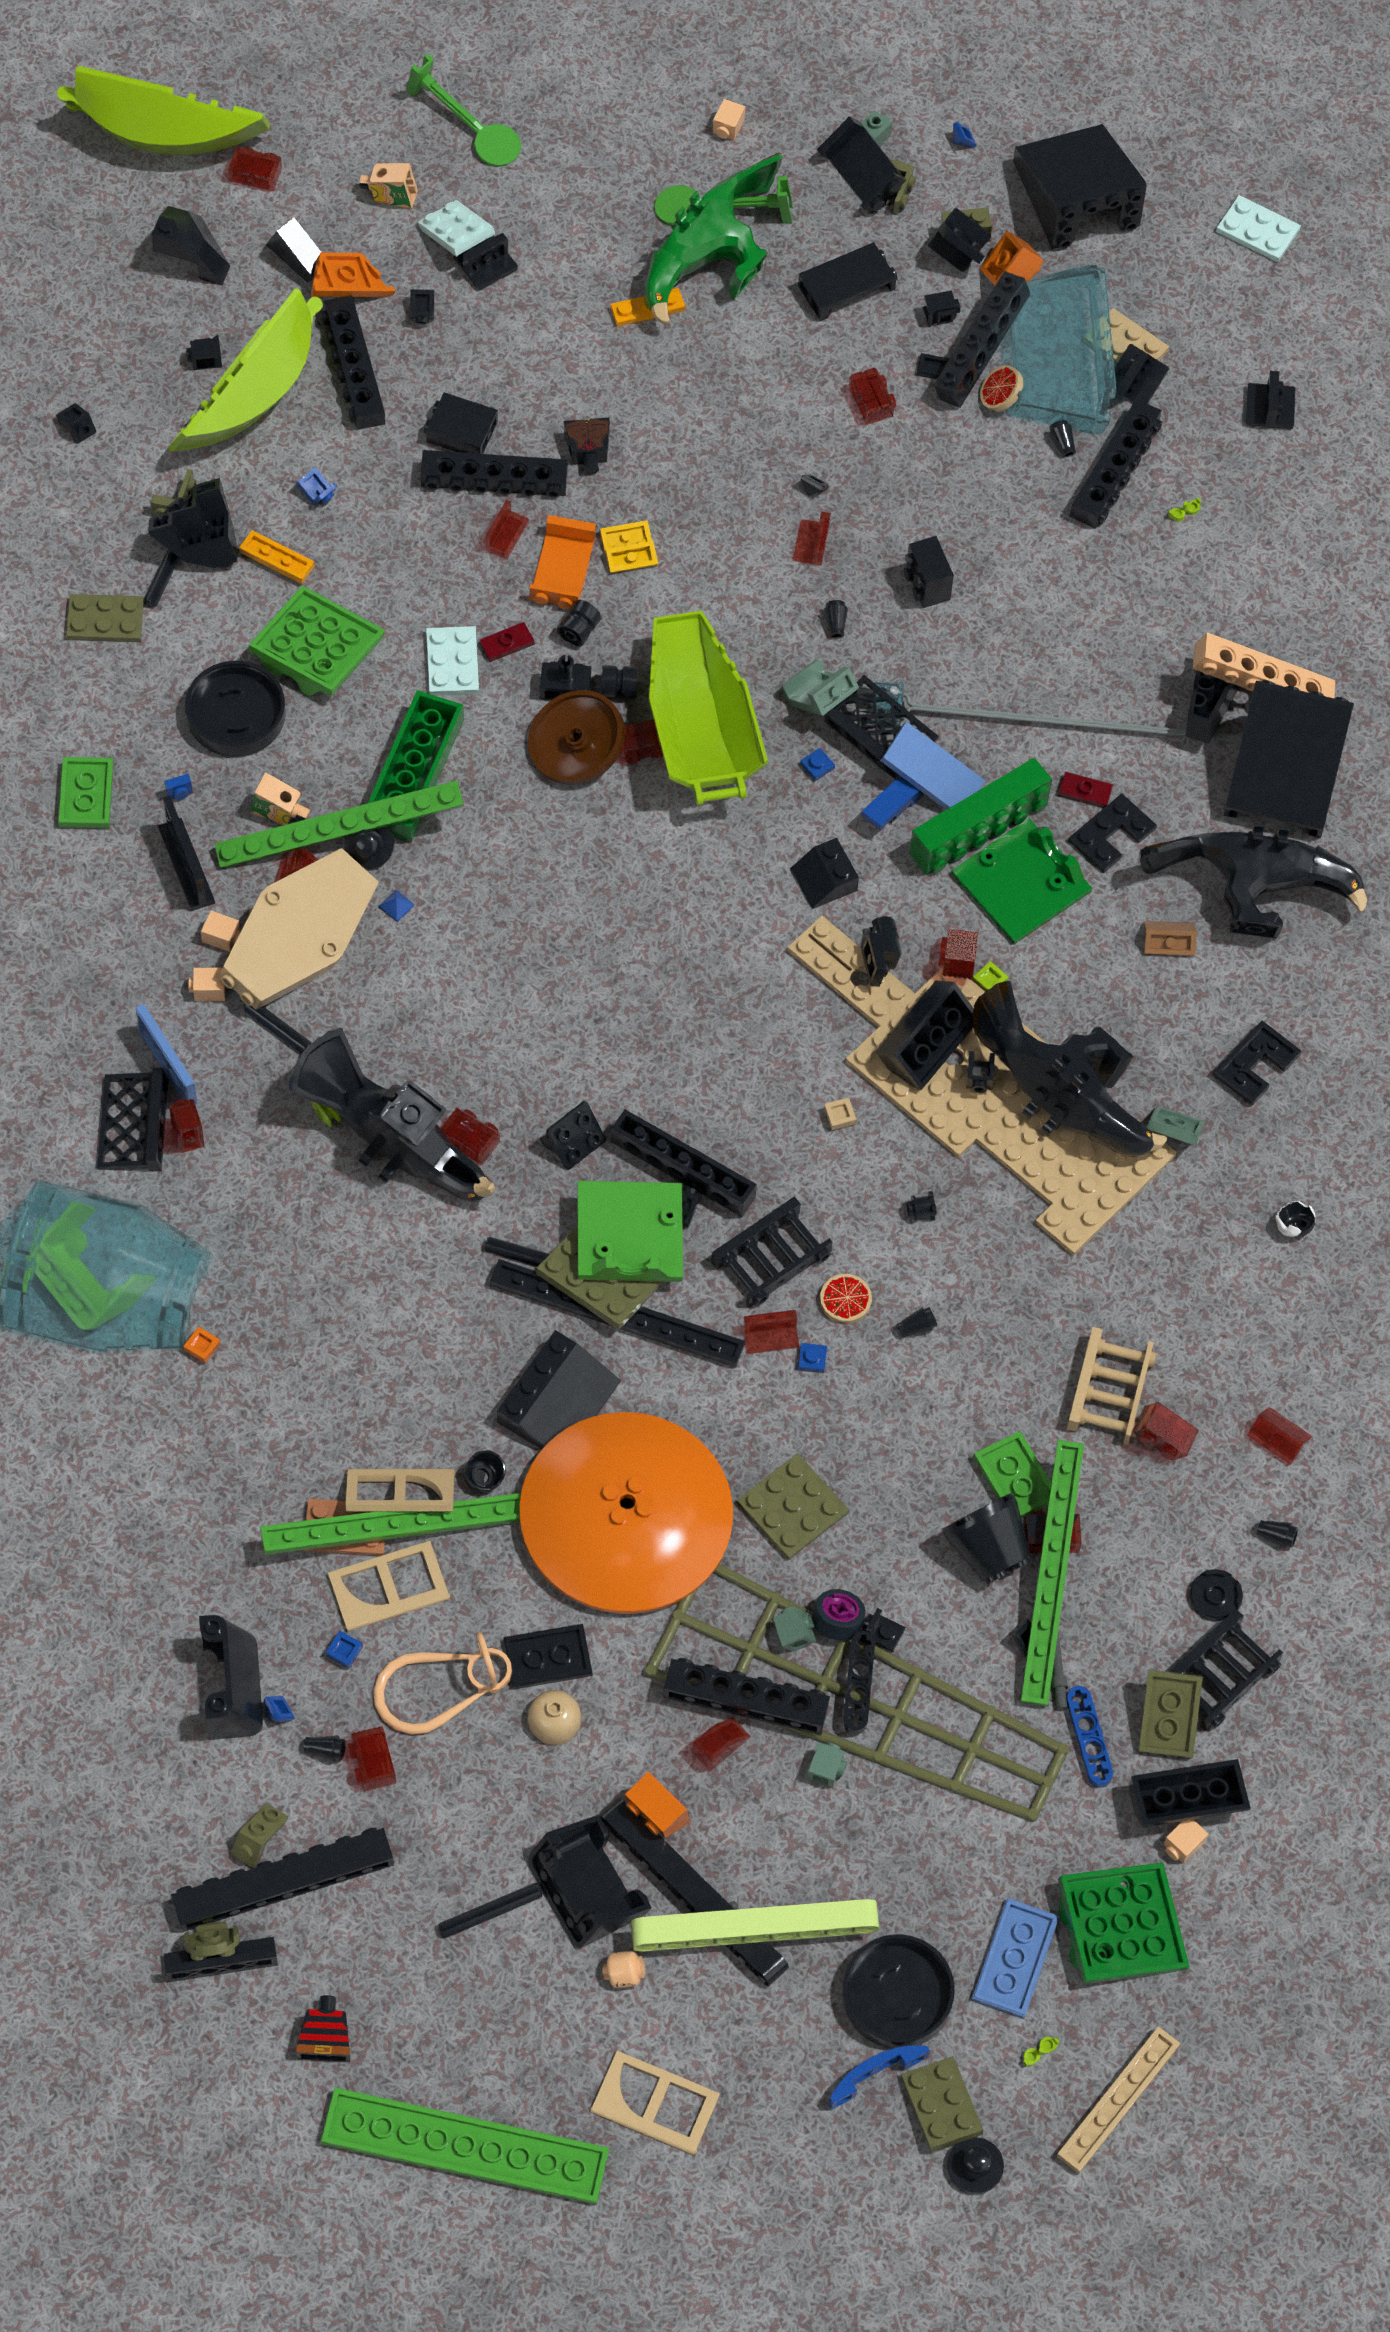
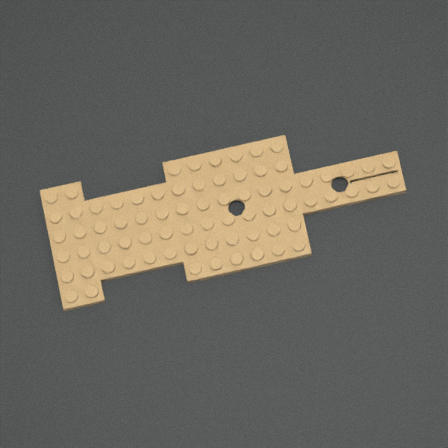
M824 916L817 919L788 946L787 951L878 1027L846 1058L845 1062L959 1158L977 1142L1051 1205L1036 1219L1035 1224L1073 1256L1176 1157L1177 1152L1166 1143L1161 1149L1150 1151L1148 1154L1137 1158L1123 1156L1102 1144L1090 1140L1088 1136L1067 1130L1063 1125H1060L1056 1131L1053 1130L1049 1137L1041 1131V1128L1051 1115L1043 1108L1037 1114L1034 1113L1030 1120L1021 1114L1032 1099L1022 1091L1011 1070L996 1054L992 1090H987L984 1093H975L971 1088H966L969 1051H975L974 1061L988 1062L990 1053H993L974 1034V1028L955 1049V1051L963 1055V1063L950 1066L945 1062L922 1090H917L888 1070L876 1054L878 1048L935 980L955 982L973 1008L978 997L985 991L950 962L941 968L916 993L911 991L889 971L887 976L883 977L880 987L870 986V984L855 986L850 980L852 974L859 971L867 974L861 951L862 948ZM1022 1023L1024 1030L1028 1034H1030L1037 1040L1046 1043L1044 1040H1042L1038 1035H1036L1032 1030H1030L1026 1025ZM973 1073L976 1076H986V1074Z

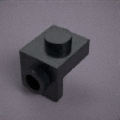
M410 289V319H415V323L426 324L429 323V319H434V290Z

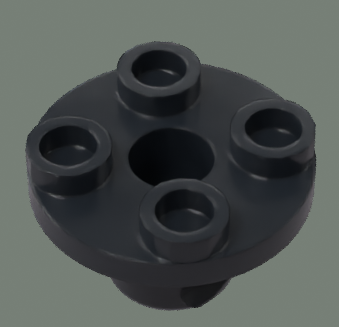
M388 826L374 830H361L359 834L344 837V849L363 868L373 869L382 866L390 859L394 850V837Z
M974 2137L957 2143L953 2147L948 2158L947 2169L950 2179L961 2191L969 2194H983L995 2188L1000 2182L1004 2171V2161L1001 2152L992 2142L984 2138Z

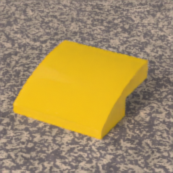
M648 520L600 529L599 532L610 574L658 565Z

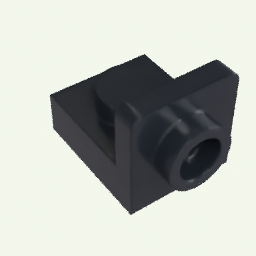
M76 403L56 414L58 422L71 432L73 440L77 444L96 433L90 414Z
M686 1185L682 1187V1224L690 1226L702 1196L696 1195L697 1189ZM667 1214V1215H666L667 1218H672V1217H673L672 1214Z
M877 1608L874 1615L869 1613L862 1628L873 1635L875 1644L894 1652L906 1627L882 1616V1610Z

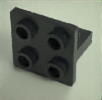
M954 208L927 242V246L961 272H964L973 260L980 264L985 256L981 249L991 238V234L961 210Z
M503 233L489 237L458 256L454 255V260L478 290L487 287L518 269L517 263L508 254V238Z
M1129 344L1105 384L1132 402L1138 399L1148 404L1170 368L1133 344Z
M1270 371L1267 384L1248 383L1246 425L1293 429L1295 387L1283 386V381H1279L1280 371Z
M582 1101L546 1130L547 1133L540 1138L544 1147L558 1154L564 1168L567 1170L573 1168L606 1142V1138L586 1101Z

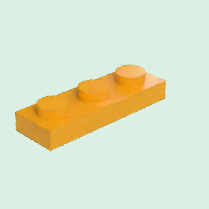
M679 288L672 289L669 294L667 304L668 315L686 310ZM644 296L610 304L617 327L655 318L652 311L645 305Z
M251 530L239 547L240 554L300 584L304 583L315 567L313 560Z

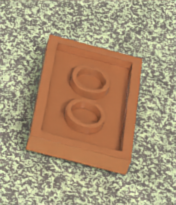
M308 1499L306 1520L376 1511H346V1501ZM385 1540L304 1551L382 1556L385 1551Z

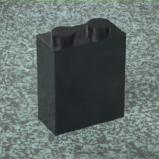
M444 392L440 401L436 400L434 404L433 416L431 419H427L424 433H426L427 443L455 452L483 454L498 423V410Z

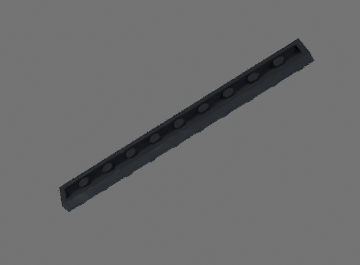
M498 1259L490 1279V1286L610 1325L538 1276L536 1271ZM642 1306L620 1328L735 1368L745 1346L744 1340Z

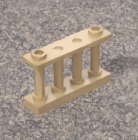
M1092 1327L1067 1430L1077 1432L1079 1424L1089 1423L1126 1433L1123 1444L1128 1445L1130 1437L1136 1438V1434L1133 1432L1138 1423L1135 1422L1141 1392L1147 1368H1153L1157 1354L1152 1352L1154 1342H1148L1145 1353L1106 1343L1104 1339H1101L1103 1329ZM1106 1353L1142 1362L1141 1374L1139 1376L1099 1366L1100 1363L1095 1362L1096 1355ZM1100 1376L1137 1386L1135 1398L1131 1399L1093 1389L1094 1386L1089 1385L1090 1378ZM1092 1399L1132 1409L1129 1422L1088 1413L1087 1409H1083L1085 1400L1090 1402Z

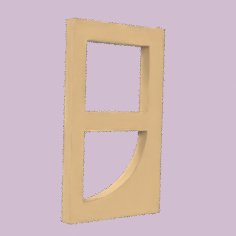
M348 1469L346 1472V1511H453L454 1469ZM358 1482H395L394 1500H357ZM406 1482H416L432 1488L437 1492L441 1500H405Z
M430 1541L328 1572L347 1632L450 1599V1594L446 1588ZM423 1553L435 1589L399 1600L387 1564ZM377 1568L389 1604L373 1605L357 1599L348 1591L341 1578Z
M616 2051L595 2102L591 2107V2113L695 2155L720 2093ZM624 2064L659 2078L643 2118L635 2114L623 2099L620 2088V2075ZM670 2083L706 2098L690 2137L654 2123Z

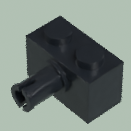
M565 655L558 659V662H542L540 699L553 700L571 691H590L592 666L580 663L574 664L573 658L569 655L568 661H565Z

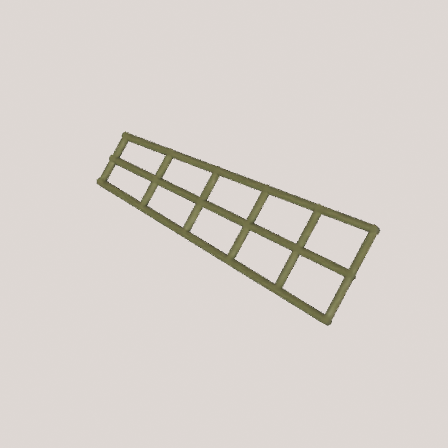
M719 1564L714 1571L715 1574L769 1601L750 1641H744L687 1615L686 1612L697 1592L696 1590L679 1602L648 1666L645 1668L647 1677L665 1683L668 1672L658 1668L680 1624H683L743 1651L744 1653L735 1671L745 1674L753 1657H756L818 1685L816 1690H820L825 1694L829 1690L845 1697L846 1686L832 1679L849 1644L851 1645L852 1638L838 1642L823 1675L760 1648L759 1645L778 1607L782 1609L797 1607L809 1613L811 1617L813 1612ZM861 1639L858 1644L860 1645V1650L865 1652L866 1640ZM875 1646V1658L911 1676V1679L897 1708L870 1697L869 1709L892 1718L876 1751L822 1731V1735L784 1727L823 1743H834L844 1751L1025 1818L1031 1822H1035L1038 1819L1069 1750L1067 1744L1052 1739L997 1710L994 1706L972 1697L925 1672L922 1668H917ZM690 1680L687 1681L692 1686L699 1685L698 1683L692 1682ZM921 1682L983 1714L971 1742L906 1713ZM856 1690L850 1693L854 1701H862L866 1697L865 1694ZM993 1720L1056 1752L1046 1775L981 1747ZM901 1723L966 1752L953 1780L886 1755ZM975 1757L1040 1785L1030 1809L963 1784Z

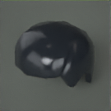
M491 1450L478 1451L474 1453L464 1467V1480L471 1489L479 1493L492 1492L505 1478V1462L499 1454ZM485 1473H487L489 1478L488 1481L484 1483Z

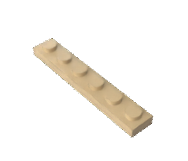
M1158 2026L1062 2147L1057 2157L1080 2174L1176 2052L1181 2043Z

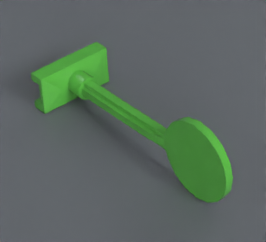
M428 53L424 56L420 69L415 64L411 67L407 92L415 96L423 88L426 91H430L477 134L474 147L481 161L489 166L501 167L509 165L516 160L520 154L521 143L515 131L500 124L483 126L442 89L431 76L434 59Z
M778 177L777 194L738 197L733 199V208H780L782 222L792 224L790 208H793V201L788 177ZM683 185L671 186L663 190L656 198L654 205L658 218L665 224L673 226L676 221L675 214L681 207L685 208L684 212L687 215L686 210L691 204L689 199L695 193V190Z

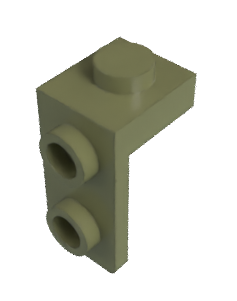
M890 159L906 179L894 202L893 214L898 215L900 208L905 209L909 198L907 191L913 190L916 177L913 176L914 166L899 160Z
M187 469L177 498L182 497L185 499L191 493L190 489L197 484V480L193 476V470ZM153 494L150 501L152 514H165L168 511L166 507L176 499Z
M265 1804L239 1831L231 1855L248 1866L255 1868L261 1859L266 1843L283 1827L288 1820V1816L269 1804Z

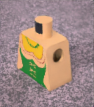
M377 163L374 165L371 176L361 175L360 189L371 190L375 202L407 209L413 208L418 190L410 163Z
M265 773L254 793L250 813L281 825H287L291 818L298 821L306 820L311 810L298 804L301 795L298 790Z

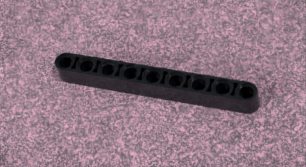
M617 1797L599 1814L603 1823H606L611 1828L609 1831L621 1843L625 1842L630 1847L628 1850L640 1862L644 1861L649 1866L648 1869L660 1881L663 1880L669 1885L667 1888L679 1900L683 1899L688 1904L686 1907L692 1913L735 1910L659 1834L657 1836L654 1835L645 1825L646 1821L640 1815L636 1817L627 1808V1803L622 1798ZM768 1942L725 1945L737 1958L740 1956L746 1962L744 1965L757 1977L760 1976L768 1987L789 1968L786 1960Z

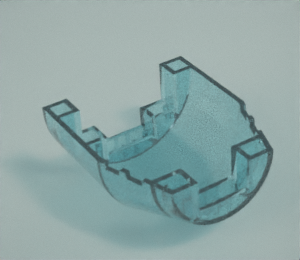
M40 1179L33 1185L26 1197L8 1248L0 1285V1326L99 1352L107 1351L108 1348H125V1350H132L133 1347H150V1349L183 1348L191 1326L190 1309L200 1279H206L213 1253L143 1205Z

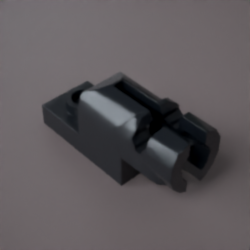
M888 916L878 917L872 921L873 927H870L871 932H868L861 949L870 986L880 987L883 977L887 976L888 970L896 968L902 955L895 920Z

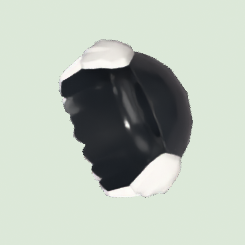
M1292 1201V1203H1287L1286 1206L1280 1208L1275 1219L1277 1228L1283 1235L1298 1238L1311 1233L1315 1226L1316 1216L1310 1205L1307 1206L1300 1201Z

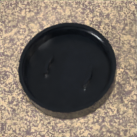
M225 661L205 669L191 683L185 700L187 724L194 738L206 749L225 756H245L264 749L277 738L283 728L286 717L284 693L278 680L265 668L246 661Z
M903 1934L886 1935L876 1938L858 1950L846 1969L842 1989L845 2012L855 2029L871 2042L888 2048L920 2045L933 2038L948 2020L955 1995L952 1971L942 1954L926 1941Z

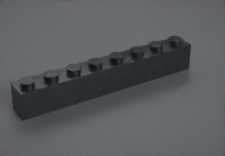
M369 1828L364 1830L359 1836L352 1838L344 1836L327 1846H324V1844L315 1845L309 1848L308 1852L301 1854L296 1852L289 1853L283 1856L282 1860L273 1863L271 1861H264L257 1864L256 1868L247 1871L244 1869L235 1870L228 1877L222 1879L217 1877L207 1879L202 1883L203 1885L193 1888L192 1886L181 1887L171 1896L181 1930L185 1932L195 1929V1927L202 1924L227 1919L394 1866V1859L384 1828L378 1830L377 1828Z

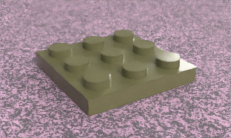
M798 1453L737 1499V1504L788 1560L849 1514L850 1511Z

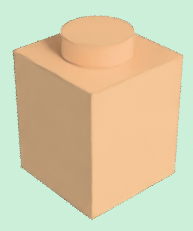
M723 99L713 119V133L722 139L729 138L735 140L745 120V106Z
M210 911L201 930L202 942L230 952L241 932L239 920Z
M194 968L193 977H189V993H194V1001H225V985L218 976L222 968Z
M1193 1819L1182 1821L1166 1837L1164 1843L1165 1851L1173 1860L1177 1861L1179 1859L1184 1864L1206 1842L1209 1834Z

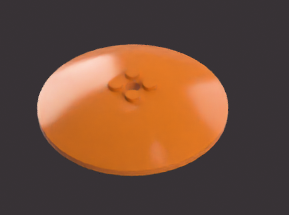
M616 1412L597 1415L579 1421L560 1432L546 1444L533 1461L526 1475L520 1498L519 1518L524 1544L532 1561L545 1579L557 1590L572 1600L596 1610L617 1614H637L673 1605L695 1592L709 1579L720 1564L728 1547L733 1524V1503L729 1484L720 1464L697 1437L677 1424L660 1417L635 1412ZM624 1498H629L634 1501L635 1505L631 1509H624L621 1507L620 1501Z

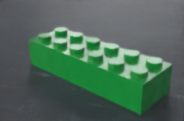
M419 690L416 691L368 803L436 786L464 721L463 704ZM422 817L388 827L391 829L394 837L412 842Z
M1035 757L913 829L909 854L926 875L933 871L935 873L942 871L948 862L953 859L955 861L962 859L968 850L973 847L976 849L982 847L988 838L993 835L996 837L1002 835L1008 826L1013 823H1022L1028 814L1033 811H1042L1048 804L1052 778Z

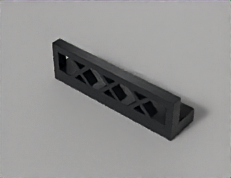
M274 1937L242 1941L235 1947V1953L227 1957H222L218 1954L207 1956L203 1960H192L190 1953L185 1950L164 1953L167 1983L278 1966Z

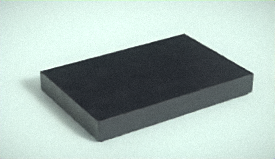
M583 1624L503 1637L506 1655L512 1666L511 1683L513 1690L593 1676Z

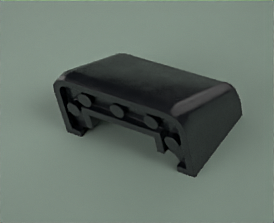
M218 1615L199 1616L203 1651L209 1650L213 1652L218 1662H224L226 1691L212 1693L205 1702L209 1740L254 1736L263 1727L256 1638L253 1634Z
M599 1815L547 1832L529 1855L531 1871L570 1940L576 1947L580 1948L631 1923L633 1919L646 1915L652 1908L647 1896L642 1891L635 1889L628 1892L606 1855L603 1848L608 1842L609 1830Z

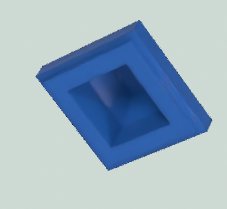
M958 122L953 123V143L970 148L977 147L970 129Z
M395 890L379 907L398 922L414 907V904L398 890Z
M283 1696L264 1698L268 1720L279 1722L295 1719Z

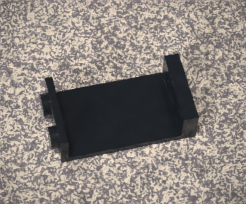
M850 116L817 148L821 156L831 160L863 201L860 206L871 213L880 210L885 205V202L893 194H896L906 182V179L862 123Z
M873 242L799 273L798 288L819 321H822L829 317V308L885 284L890 291H894L898 277L895 269L886 262L884 252L881 249L879 250Z

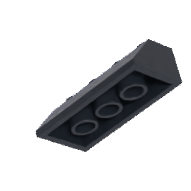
M935 980L878 1048L876 1054L889 1071L917 1090H922L973 1029L972 1013L974 1008L955 982Z
M1238 1759L1131 1776L1129 1793L1134 1814L1142 1827L1230 1814L1251 1809Z

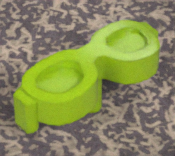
M1198 497L1197 500L1185 501L1183 508L1169 510L1168 517L1176 522L1184 520L1185 513L1189 515L1197 514L1200 509L1201 499Z
M1045 2037L1039 2043V2050L1034 2048L1027 2049L1023 2055L1025 2067L1036 2064L1041 2055L1053 2052L1060 2042L1058 2038Z

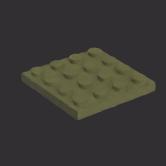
M577 1227L536 1268L538 1276L617 1330H620L665 1282L579 1280Z

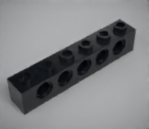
M1006 271L1003 272L934 384L940 400L961 408L1031 294L1025 278Z
M353 296L325 300V310L321 311L323 324L328 325L330 329L326 331L329 345L334 344L335 347L332 350L334 364L339 363L340 365L337 373L339 382L344 383L346 387L343 389L345 403L350 402L351 408H348L350 422H355L357 430L385 425V411Z
M1135 399L1071 506V518L1095 529L1100 522L1104 523L1110 511L1108 509L1110 504L1115 505L1120 496V487L1127 486L1131 477L1129 472L1132 468L1137 469L1142 458L1140 456L1141 452H1147L1151 445L1152 439L1150 437L1152 434H1158L1163 423L1160 420L1162 410Z
M423 450L420 473L421 487H426L430 490L449 488L456 492L463 489L474 490L477 493L495 491L503 495L522 493L525 496H534L540 494L557 498L559 496H566L568 459Z
M626 1109L623 1110L611 1128V1143L681 1183L697 1189L702 1195L743 1217L756 1198V1183Z
M671 1658L663 1690V1698L822 1735L830 1696L825 1695L820 1690L811 1689L806 1691L799 1689L798 1686L791 1683L781 1685L773 1683L772 1680L766 1677H757V1679L747 1677L743 1672L735 1670L726 1672L711 1664H705L704 1666L693 1664L691 1660L686 1658H678V1660ZM691 1678H697L701 1683L697 1686H692L687 1681ZM722 1684L728 1689L724 1692H718L714 1689V1686ZM748 1690L751 1691L754 1694V1696L751 1698H744L740 1695V1693L742 1691ZM769 1697H777L781 1702L772 1705L767 1702V1699ZM802 1703L807 1709L798 1711L793 1705Z

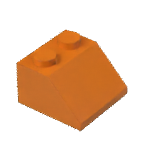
M1007 230L980 267V270L994 285H996L1004 271L1029 281L1034 274L1039 272L1044 260L1027 242Z
M649 1771L625 1793L626 1800L628 1801L626 1804L627 1808L636 1817L641 1814L647 1820L645 1823L647 1828L656 1836L660 1833L664 1838H667L690 1822L687 1809Z

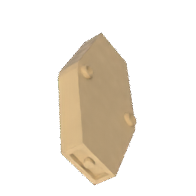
M341 848L267 886L255 902L218 975L226 987L234 989L246 1005L252 1006L257 1010L327 973L342 957L379 881Z

